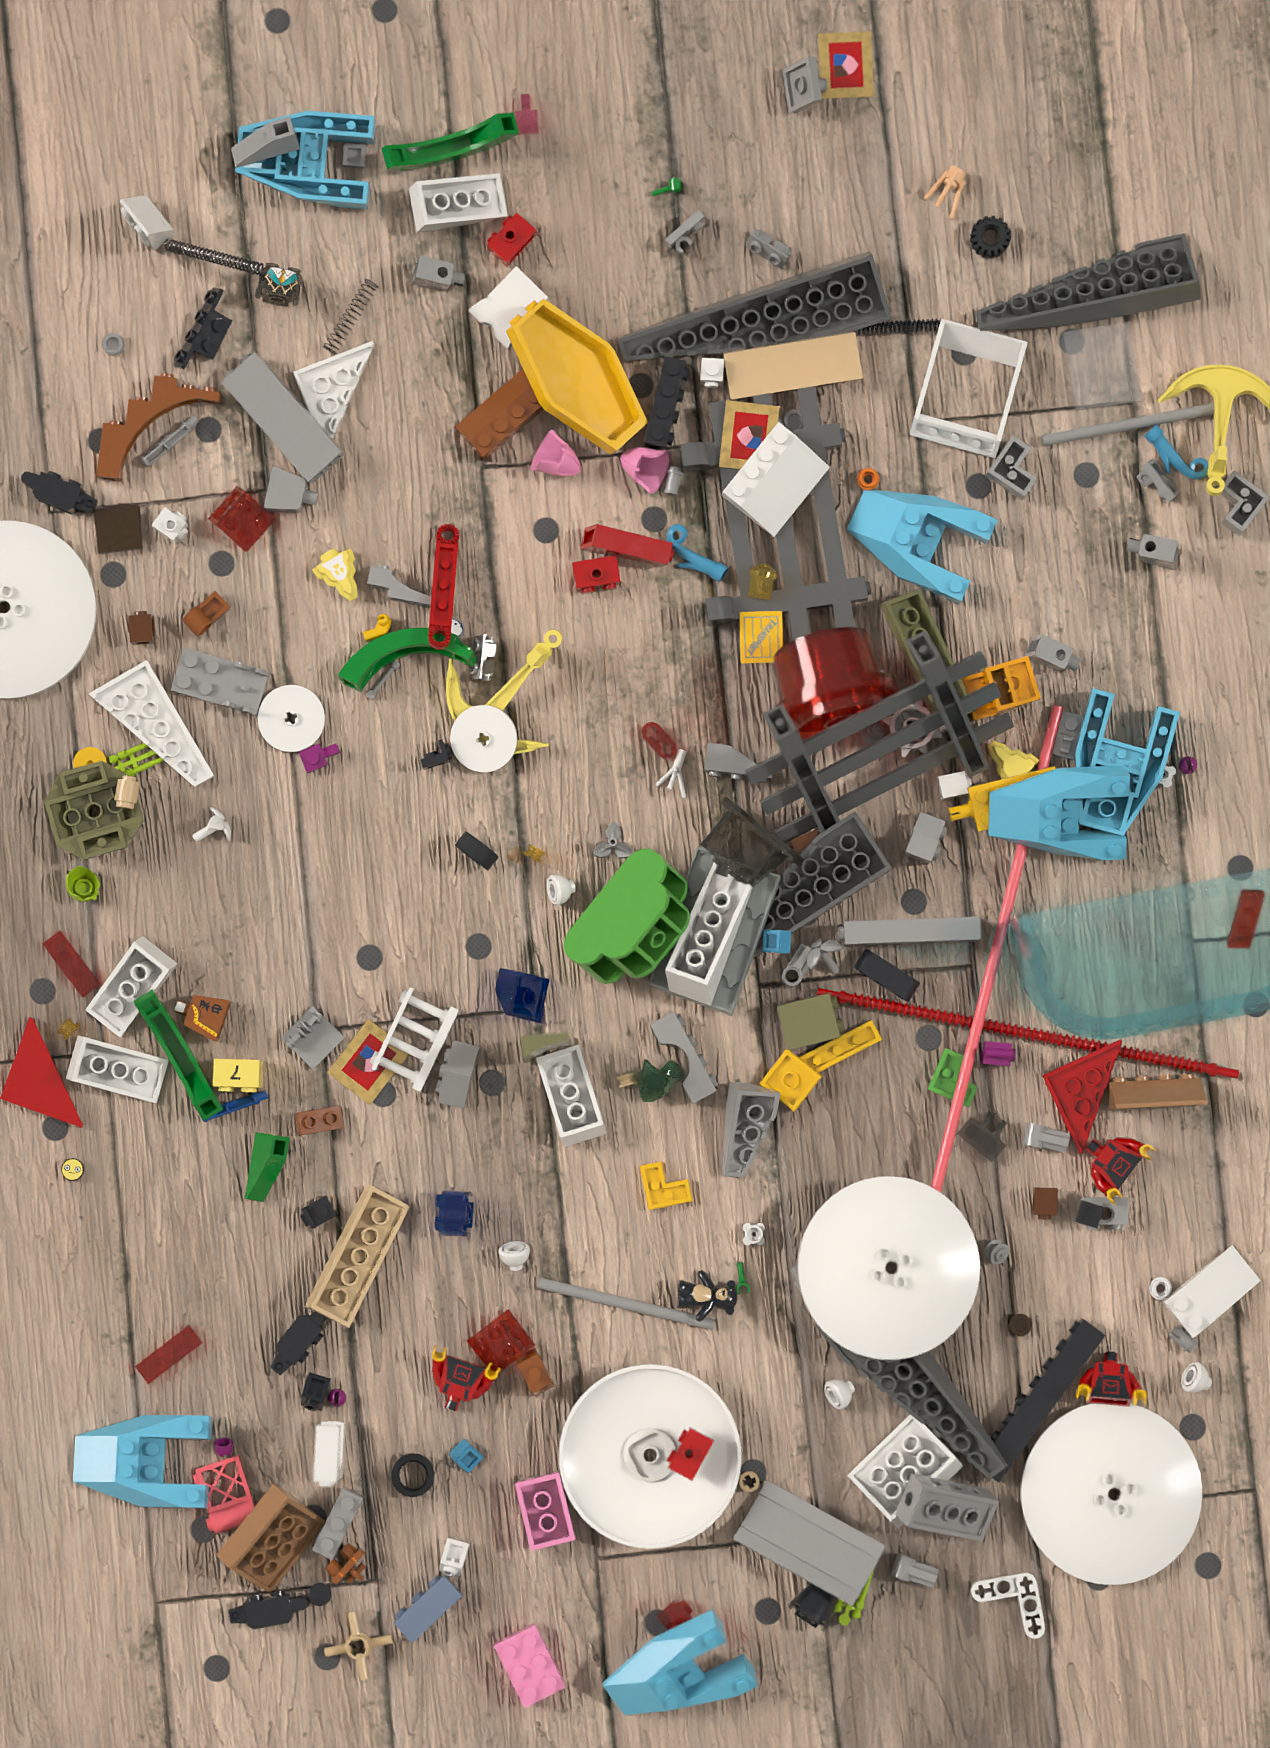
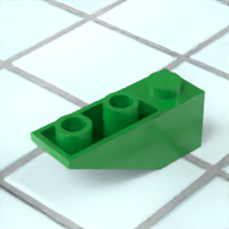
M255 1133L244 1199L264 1202L286 1161L290 1137Z

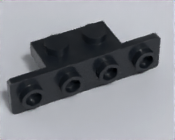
M213 287L206 293L205 303L202 309L196 313L195 323L192 329L186 333L182 349L175 355L174 367L185 369L194 351L209 360L214 359L233 321L215 311L224 292L223 289Z

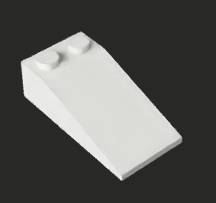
M500 173L416 181L409 188L417 232L440 230L508 217Z
M142 936L131 945L88 1005L86 1011L121 1038L140 1014L133 1000L152 989L156 994L178 963Z
M78 1035L66 1079L157 1103L169 1060Z
M579 1044L537 1057L538 1067L563 1146L567 1147L607 1134Z
M1231 1245L1172 1292L1169 1297L1162 1300V1303L1185 1332L1194 1338L1261 1280L1233 1245Z

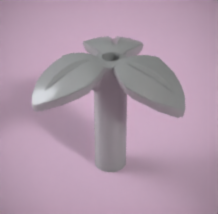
M612 822L608 825L605 836L609 840L608 843L600 842L593 852L595 857L606 858L609 857L612 849H614L617 857L628 858L632 854V849L625 842L617 843V840L621 837V830L615 822Z
M823 938L811 944L810 948L814 950L808 954V967L812 970L821 958L831 974L838 973L839 968L829 953L843 950L842 945L834 940L824 942Z

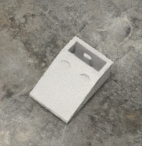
M146 195L120 200L123 207L120 211L123 213L126 222L133 230L137 231L139 238L147 248L151 245L156 250L165 243L167 238L171 239L176 235L173 228Z

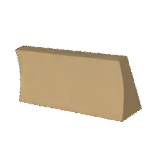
M855 331L723 353L731 400L863 378Z
M366 1185L305 1307L350 1328L410 1206L372 1185Z

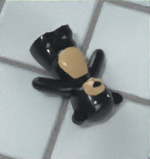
M703 1270L698 1272V1277L704 1285H695L691 1282L679 1280L677 1308L703 1306L696 1315L698 1322L703 1321L714 1306L724 1310L727 1315H733L734 1307L737 1304V1291L733 1280L728 1281L726 1285L715 1288L713 1282Z

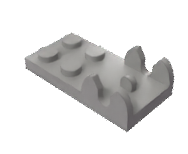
M184 647L171 691L257 716L270 673L260 668H252L240 662L228 661Z

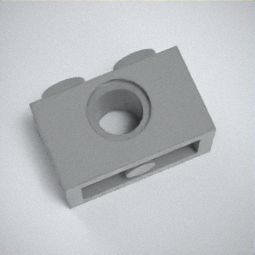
M1081 1197V1200L1107 1207L1110 1210L1109 1218L1106 1220L1100 1219L1097 1229H1100V1225H1109V1229H1123V1225H1128V1197H1113L1116 1205L1111 1204L1107 1197ZM1086 1225V1229H1096Z

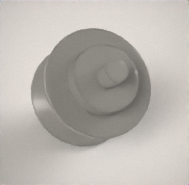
M878 721L860 730L862 739L869 745L884 738L885 735L884 728Z
M999 1239L991 1240L984 1250L985 1257L994 1264L1004 1262L1009 1254V1247Z

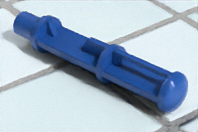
M264 1090L258 1093L252 1092L251 1095L237 1100L225 1101L221 1104L223 1110L204 1122L231 1114V1112L254 1104L258 1105L260 1101L268 1099V1094Z

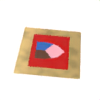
M871 31L818 34L820 79H826L828 84L826 92L821 93L822 99L874 97Z
M726 400L719 467L741 469L778 423L780 406Z
M368 1019L327 1073L370 1105L395 1072L380 1065L376 1071L371 1069L373 1064L370 1063V1060L375 1051H380L387 1033ZM388 1045L383 1057L401 1065L409 1054Z

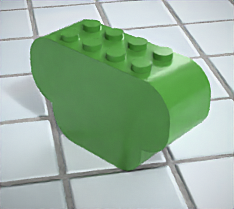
M640 849L632 853L568 931L564 940L566 955L591 977L603 984L613 983L624 974L631 978H641L648 975L669 952L689 924L690 913L688 908L682 903L688 890L686 879L663 857L651 849Z

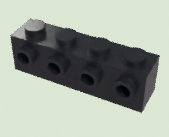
M664 357L644 447L667 450L668 445L672 446L675 433L671 432L673 424H677L680 412L676 411L677 403H682L685 391L681 389L683 381H687L690 368H686L685 360Z

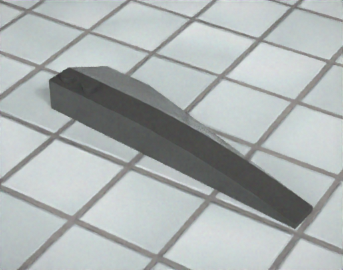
M1183 233L1134 245L1135 250L1119 251L1115 257L1107 260L1102 258L1091 267L1083 266L1052 279V283L1042 286L1040 284L1033 287V291L1024 295L1019 293L1007 302L1000 301L975 312L980 331L1067 325L1113 318L1201 300L1200 281L1186 234Z
M856 811L817 835L810 845L782 873L764 930L791 931L792 935L894 869ZM763 931L759 939L758 945L756 947L753 959L759 956L760 954L764 953L762 952Z
M815 1324L843 1361L849 1366L852 1364L859 1370V1374L864 1378L868 1377L877 1384V1388L880 1391L886 1392L893 1397L895 1403L921 1424L925 1423L929 1426L936 1436H941L949 1442L952 1449L956 1452L960 1451L965 1455L967 1461L991 1479L1008 1466L969 1405L929 1351L904 1359L886 1360L865 1357L842 1347Z

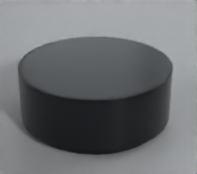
M319 1582L311 1587L309 1599L314 1605L324 1606L331 1600L332 1590L326 1583Z

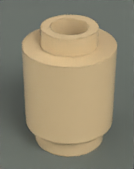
M123 775L122 779H118L115 793L116 807L134 809V804H137L140 782H136V777Z

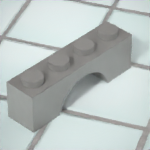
M673 1011L651 1023L650 1026L660 1045H675L687 1055L690 1070L682 1085L692 1104L716 1092L715 1087L718 1086V1083L712 1073L710 1075L707 1074L704 1068L707 1066L703 1055H697L693 1047L697 1046L691 1033L686 1035L683 1029L686 1024L680 1014L675 1015Z

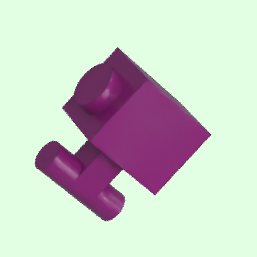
M984 1041L982 1064L1009 1067L1011 1062H1015L1016 1049H1012V1043Z

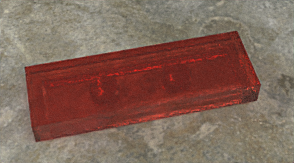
M1241 889L1227 939L1228 948H1251L1265 898L1264 890Z
M61 930L42 943L82 998L101 985Z
M188 1325L138 1363L135 1368L147 1384H150L203 1342L193 1328Z

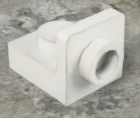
M447 1538L439 1571L450 1577L461 1576L469 1544Z

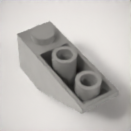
M289 116L268 122L234 145L231 151L235 167L237 168L299 150L300 146L294 125Z
M708 743L704 772H709L708 776L722 777V774L731 775V779L744 780V777H747L744 770L756 765L755 762L730 745ZM772 775L758 783H766V780H771Z

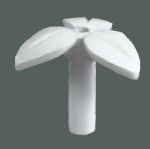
M210 807V810L215 815L209 820L206 827L192 835L194 840L198 842L216 830H223L229 842L231 840L229 824L224 821L225 817L219 810Z

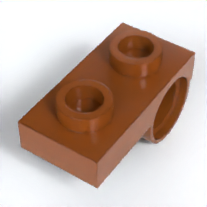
M214 591L199 606L191 609L184 616L183 622L199 638L231 607Z
M340 1106L295 1113L299 1136L344 1128Z

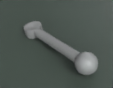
M393 661L390 669L373 690L367 692L369 699L375 698L378 689L391 673L399 668L400 664L398 661Z

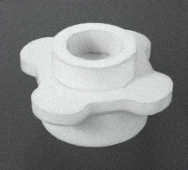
M1165 766V777H1162L1159 784H1163L1166 788L1172 785L1171 779L1176 774V769L1173 766Z
M746 1223L743 1225V1230L745 1231L743 1243L745 1245H750L751 1243L764 1244L763 1231L765 1226L762 1223L757 1225Z

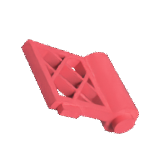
M236 1455L195 1469L196 1474L192 1475L195 1484L208 1485L211 1488L208 1497L209 1518L206 1519L209 1531H214L216 1535L238 1528L256 1506L240 1456ZM236 1461L238 1471L235 1477L232 1478L224 1474L223 1471L227 1464ZM222 1466L220 1471L215 1469ZM212 1470L218 1473L213 1485L204 1481L203 1472ZM221 1475L232 1480L227 1493L215 1488ZM239 1475L241 1477L242 1482L237 1480ZM235 1483L244 1487L246 1496L235 1498L230 1495ZM216 1490L224 1494L225 1497L222 1503L212 1507L210 1497L213 1491ZM228 1497L234 1499V1500H231V1501L226 1502V1500L228 1499Z

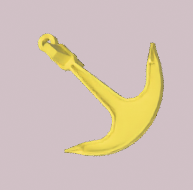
M1207 365L1195 368L1180 376L1169 386L1157 402L1161 403L1175 398L1187 390L1196 387L1207 390L1213 396L1214 453L1208 459L1206 491L1211 496H1219L1225 487L1222 479L1226 475L1227 447L1224 446L1232 402L1239 395L1250 394L1257 397L1270 410V387L1259 377L1244 369L1229 365Z
M556 629L549 630L544 636L545 642L536 644L527 655V663L485 705L494 706L504 711L533 669L542 667L552 655V648L558 647L562 643V633ZM552 634L557 637L555 643L550 640ZM451 658L449 659L446 678V698L449 711L455 722L462 712L473 706L469 705L462 697L459 677ZM481 733V737L478 740L479 742L483 741L485 745L486 741L489 740V736H484ZM517 739L514 754L549 746V743Z

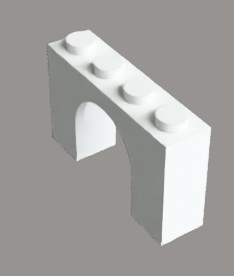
M322 1421L321 1424L316 1425L313 1482H319V1486H333L334 1483H337L343 1477L346 1422Z

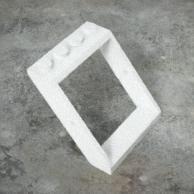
M941 319L909 435L996 458L1028 342L989 331H980L978 328ZM938 346L1015 367L997 435L920 414Z

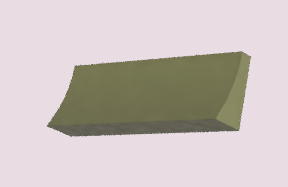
M920 589L881 604L916 683L924 678L905 642L906 640L926 631L940 653L946 668L954 664ZM962 679L953 683L959 698L968 695ZM931 694L923 698L930 714L937 711ZM973 710V711L967 713V716H968L969 714L973 713V712L976 711V710Z
M568 1032L521 1036L522 1055L526 1063L547 1051L571 1046Z

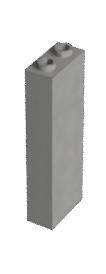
M255 352L253 354L249 353L242 358V364L236 369L232 368L225 374V379L222 383L309 483L313 484L338 462L345 453L264 359Z
M980 917L844 921L842 927L838 928V941H843V947L978 942L981 940Z

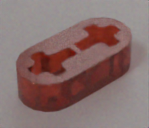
M646 723L642 728L643 739L662 759L673 758L677 751L675 742L657 723ZM648 727L657 729L656 735L659 737L657 741L653 736L649 738L646 736L648 733L646 729ZM662 741L666 746L671 744L672 753L668 754L666 752L662 754L663 748L659 742Z

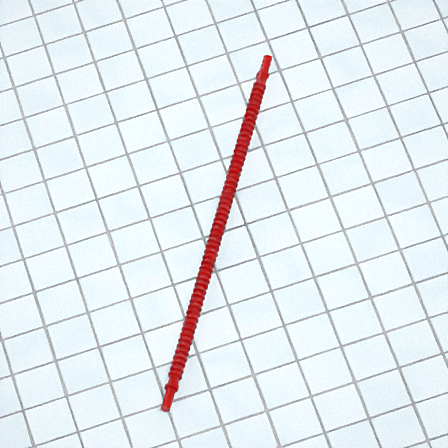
M818 988L817 995L831 992L832 997L836 996L838 1003L841 1004L852 1003V1006L858 1004V1007L863 1005L865 1009L867 1007H871V1010L877 1008L878 1011L883 1009L885 1013L889 1010L891 1014L897 1012V1015L903 1013V1016H906V1014H909L910 1017L915 1015L916 1019L922 1017L923 1020L929 1018V1021L935 1019L936 1023L940 1020L942 1024L948 1022V1025L954 1023L955 1026L960 1024L962 1028L966 1025L970 1029L973 1021L972 1015L966 1017V1014H963V1016H960L959 1013L954 1015L952 1011L950 1013H947L946 1010L940 1012V1009L934 1011L933 1007L929 1010L927 1006L921 1008V1005L915 1007L914 1004L909 1006L907 1002L903 1005L901 1001L895 1003V1000L889 1002V999L883 1001L882 998L877 1000L875 996L873 998H870L869 995L863 997V994L858 996L856 992L849 994L844 990L838 992ZM991 1019L988 1021L984 1020L982 1031L986 1029L987 1033L991 1030L993 1034L999 1032L1000 1035L1002 1033H1006V1036L1011 1034L1013 1038L1019 1036V1039L1025 1037V1040L1031 1038L1032 1041L1037 1039L1039 1043L1041 1041H1044L1045 1044L1051 1042V1045L1057 1043V1046L1063 1044L1064 1048L1070 1046V1049L1076 1047L1077 1050L1082 1048L1083 1051L1088 1049L1090 1053L1108 1045L1106 1041L1102 1044L1100 1040L1098 1042H1094V1039L1088 1041V1038L1082 1040L1080 1036L1076 1039L1074 1035L1072 1037H1069L1068 1034L1062 1036V1033L1057 1035L1055 1031L1051 1034L1049 1030L1043 1032V1029L1037 1031L1036 1028L1031 1030L1029 1026L1027 1028H1024L1023 1025L1017 1027V1024L1011 1026V1023L1005 1025L1004 1021L998 1023L997 1020L992 1022ZM1124 1045L1120 1048L1118 1054L1122 1059L1128 1057V1060L1134 1058L1135 1062L1139 1059L1141 1063L1147 1061V1064L1153 1062L1154 1065L1159 1063L1161 1067L1165 1064L1167 1068L1169 1066H1173V1069L1179 1067V1070L1185 1068L1187 1072L1191 1069L1193 1073L1195 1071H1198L1199 1074L1204 1072L1214 1077L1215 1075L1238 1079L1239 1070L1217 1066V1063L1205 1064L1203 1060L1197 1062V1059L1191 1061L1190 1058L1185 1060L1184 1057L1179 1059L1177 1055L1171 1057V1054L1165 1056V1053L1159 1055L1158 1052L1153 1054L1151 1050L1149 1052H1146L1145 1049L1139 1051V1048L1133 1050L1132 1046L1128 1049Z

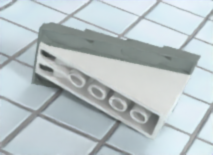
M697 846L686 876L688 890L682 902L690 913L689 924L681 937L653 970L649 986L732 1016L781 879L780 875Z

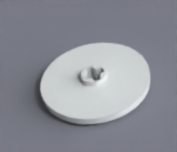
M297 685L281 686L271 691L262 701L258 711V726L262 736L271 746L284 752H298L309 748L319 739L325 725V712L320 700L310 690ZM287 714H297L295 724L286 723L285 720L288 719Z
M490 705L473 706L462 712L455 720L450 734L451 747L456 758L467 768L477 772L495 771L508 763L514 755L517 746L516 728L510 717L502 710ZM481 733L484 736H489V740L486 741L485 745L483 741L479 742L478 740L481 737Z

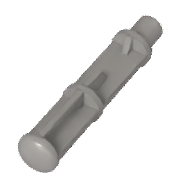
M193 415L187 421H183L182 426L172 435H167L161 439L158 444L141 456L142 462L150 467L182 438L192 432L193 427L199 423L196 417Z

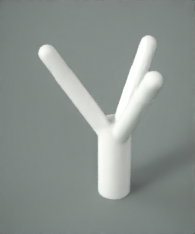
M678 749L673 767L656 783V786L659 787L671 776L667 787L668 790H671L676 776H678L682 798H685L686 793L681 768L687 752Z

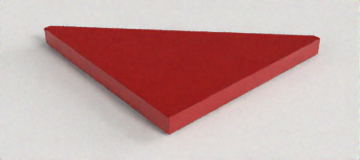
M29 1017L0 1099L83 1128L84 1124L78 1115L35 1020Z
M1122 1039L1042 1075L1079 1154L1084 1152L1123 1043Z

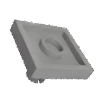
M806 57L782 70L789 113H797L822 100L821 93L826 92L828 84L826 79L818 78L815 57Z

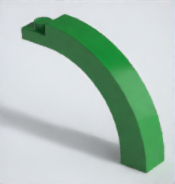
M514 112L500 113L453 134L415 143L386 145L381 150L387 170L400 169V171H408L440 165L495 147L520 133Z
M409 628L388 633L369 642L347 661L337 676L343 685L362 692L368 681L380 669L394 660L419 653L439 654L457 660L472 668L477 659L473 650L469 646L462 644L456 634L451 633L450 643L446 648L437 650L428 643L429 628ZM436 633L433 636L434 641L439 643L446 639L441 633Z
M153 989L133 1000L136 1008L168 1056L193 1106L203 1121L222 1111V1105L201 1065Z

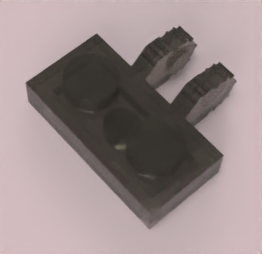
M993 1111L989 1113L981 1124L970 1116L957 1132L958 1136L991 1163L1006 1146L996 1136L1007 1124L1006 1121L1002 1120L997 1124L992 1133L985 1127L992 1122L996 1115Z

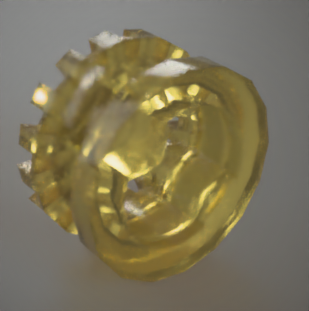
M528 844V850L524 851L523 854L541 863V857L545 856L546 853Z
M69 1018L57 1032L59 1035L63 1034L65 1040L73 1035L72 1032L74 1033L79 1027L77 1023L74 1024L72 1022V1018Z

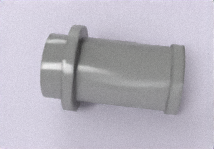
M669 466V470H666L668 476L664 493L678 495L680 478L684 473H682V468Z
M1178 1325L1169 1334V1337L1184 1348V1352L1188 1351L1191 1353L1198 1344L1195 1337H1190Z

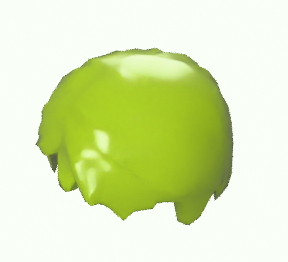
M77 866L67 874L65 881L68 894L77 901H95L100 887L96 874L83 866Z

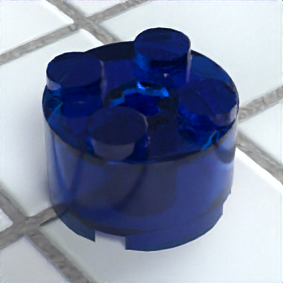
M443 1190L442 1194H437L436 1208H439V1217H435L434 1226L441 1236H470L471 1233L467 1232V1229L472 1228L474 1204L469 1202V1197H473L472 1192Z

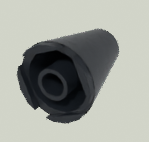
M809 1583L789 1603L788 1608L791 1610L794 1607L797 1610L795 1615L815 1628L821 1625L823 1626L821 1631H827L839 1598Z

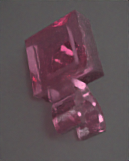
M521 94L522 111H515V118L520 133L518 135L539 133L537 110H531L530 95Z

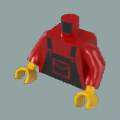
M1116 1137L1113 1140L1108 1139L1104 1146L1093 1138L1085 1148L1095 1156L1090 1163L1092 1167L1090 1173L1096 1188L1107 1196L1113 1205H1116L1113 1200L1115 1195L1123 1198L1118 1189L1143 1157L1152 1160L1147 1155V1152L1151 1149L1156 1151L1149 1144L1145 1145L1135 1139Z
M434 1346L432 1352V1374L435 1385L440 1388L439 1392L448 1395L444 1408L457 1411L461 1399L468 1402L471 1399H478L490 1389L494 1379H496L501 1371L500 1367L497 1371H492L490 1368L492 1363H489L487 1368L446 1355V1347H444L442 1353L436 1351V1346Z
M1105 1352L1104 1362H1096L1094 1368H1089L1079 1381L1075 1396L1077 1399L1079 1395L1085 1396L1086 1403L1126 1407L1130 1406L1132 1397L1133 1405H1137L1138 1400L1143 1401L1144 1405L1147 1401L1146 1391L1142 1390L1133 1372L1129 1371L1128 1365L1118 1364V1353Z

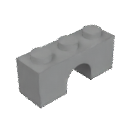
M345 1486L343 1487L312 1549L313 1551L331 1560L334 1559L365 1496Z

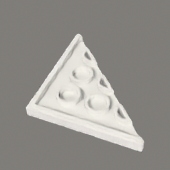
M373 341L293 372L308 411L332 439L336 434L374 347Z

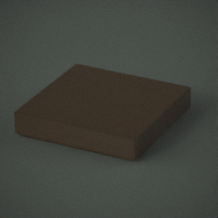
M138 504L94 510L98 554L143 549Z

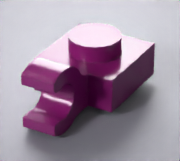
M336 743L322 749L320 744L300 751L299 755L306 772L310 773L327 766L328 762L326 759L341 752Z

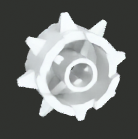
M921 699L915 702L914 705L911 704L895 712L893 716L883 718L882 721L889 726V733L892 734L907 726V723H913L929 715L930 712L927 708L923 707ZM934 730L900 747L902 757H906L909 751L918 749L923 754L928 753L927 744L932 738H941L942 734Z

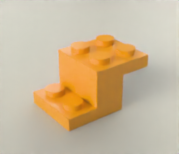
M1028 656L985 668L983 672L962 678L968 694L994 681L1001 694V697L975 709L976 711L971 713L973 721L1017 709L1018 706L1041 700Z

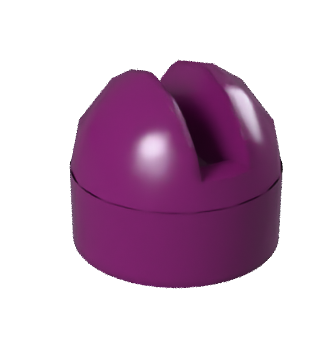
M1186 756L1179 762V770L1183 774H1192L1197 769V761L1191 756ZM1188 759L1190 761V765L1192 768V770L1189 771L1186 760Z
M334 1389L328 1395V1401L334 1407H340L346 1402V1394L341 1389ZM335 1392L339 1393L338 1404H334Z
M220 1438L214 1443L215 1451L220 1457L226 1454L229 1456L233 1451V1441L230 1438Z

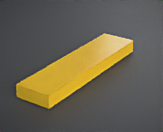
M871 1020L843 1034L840 1038H836L806 1053L800 1058L819 1073L881 1041L882 1038Z

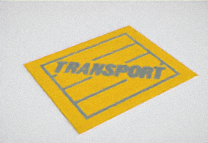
M782 611L740 612L741 663L783 662Z

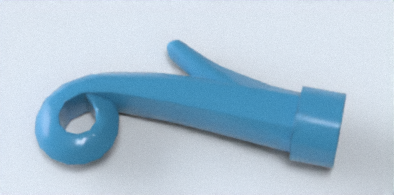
M1157 424L1144 435L1146 440L1150 444L1152 443L1159 453L1167 474L1171 472V463L1179 472L1190 479H1202L1207 475V460L1196 458L1188 466ZM1198 463L1203 466L1201 472H1195V466Z
M672 525L667 531V542L673 543L672 549H674V552L687 561L679 563L678 567L703 572L720 583L728 567L681 545L687 538V530L683 525ZM678 530L681 532V537L675 540L674 533Z

